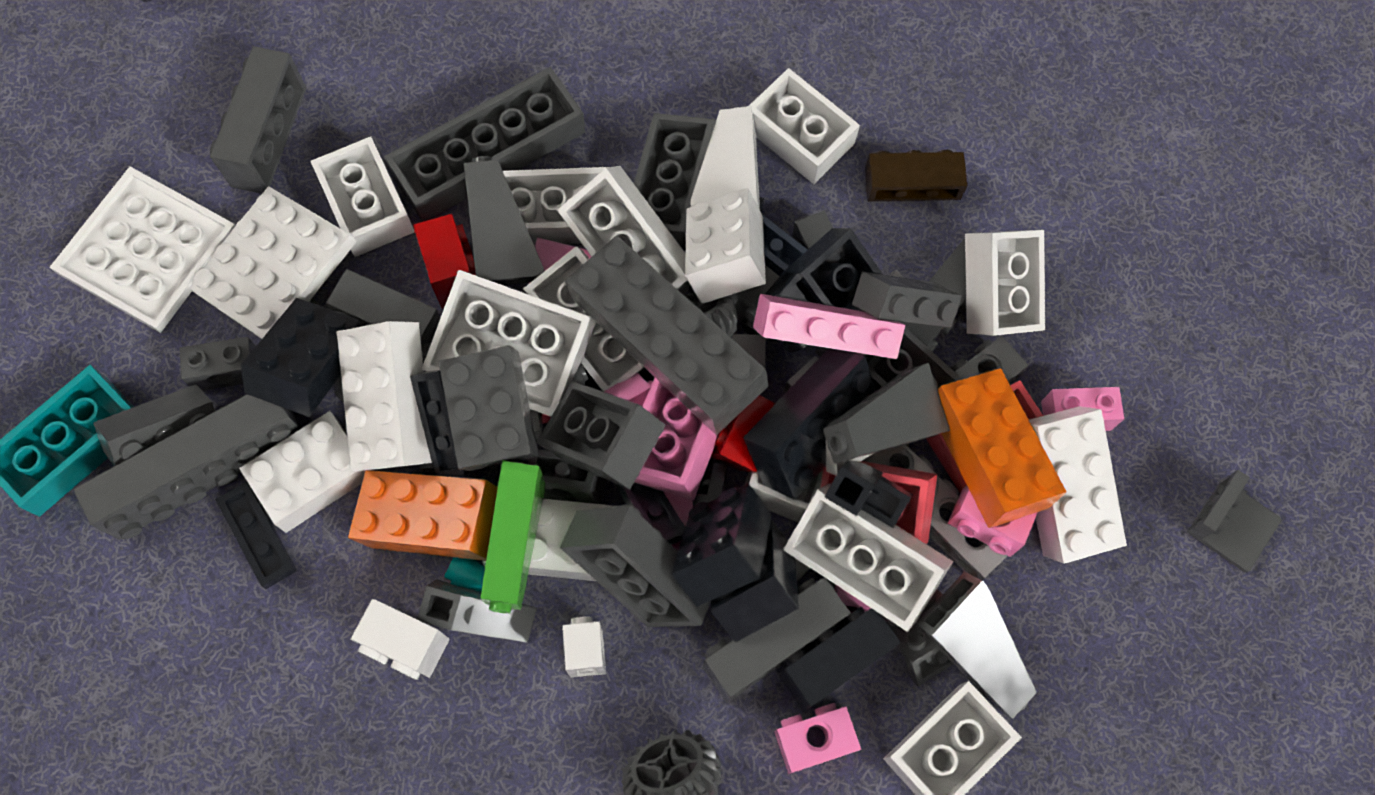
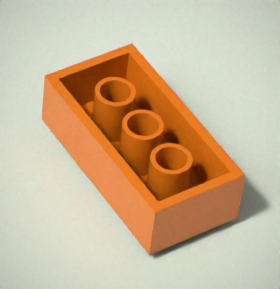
M1001 368L940 386L937 391L950 431L941 434L988 528L1049 509L1067 493Z
M366 470L348 538L373 549L486 561L498 487L482 479Z

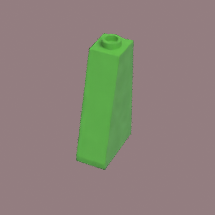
M502 461L480 597L485 604L489 605V610L493 612L510 614L511 608L518 610L522 608L546 487L539 466Z

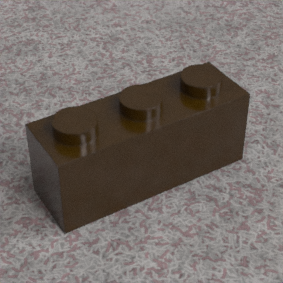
M912 150L906 153L878 151L876 153H869L865 166L867 202L961 200L968 186L964 152H953L952 150L923 153L919 150Z

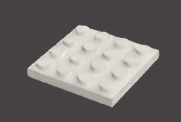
M129 167L49 268L58 275L161 333L192 292L189 288L193 284L194 275L206 266L215 253L216 248L225 240L236 225L138 170Z
M268 186L225 240L216 248L215 253L206 266L194 275L193 284L189 289L262 339L296 298L308 302L312 299L357 241L349 233Z

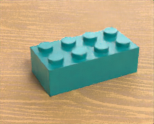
M89 365L0 439V486L20 508L40 517L108 458L102 450L93 422L131 409L134 406L107 377Z

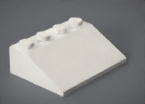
M458 270L422 370H439L440 360L510 345L520 355L530 409L551 417L571 384L582 361L596 321L584 314Z

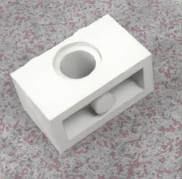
M593 617L572 618L571 624L563 625L565 670L571 678L606 674L603 630L600 621L593 622Z

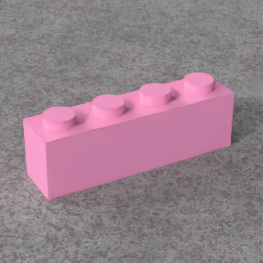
M760 294L753 328L762 337L897 359L905 324L900 321L878 319L863 311Z

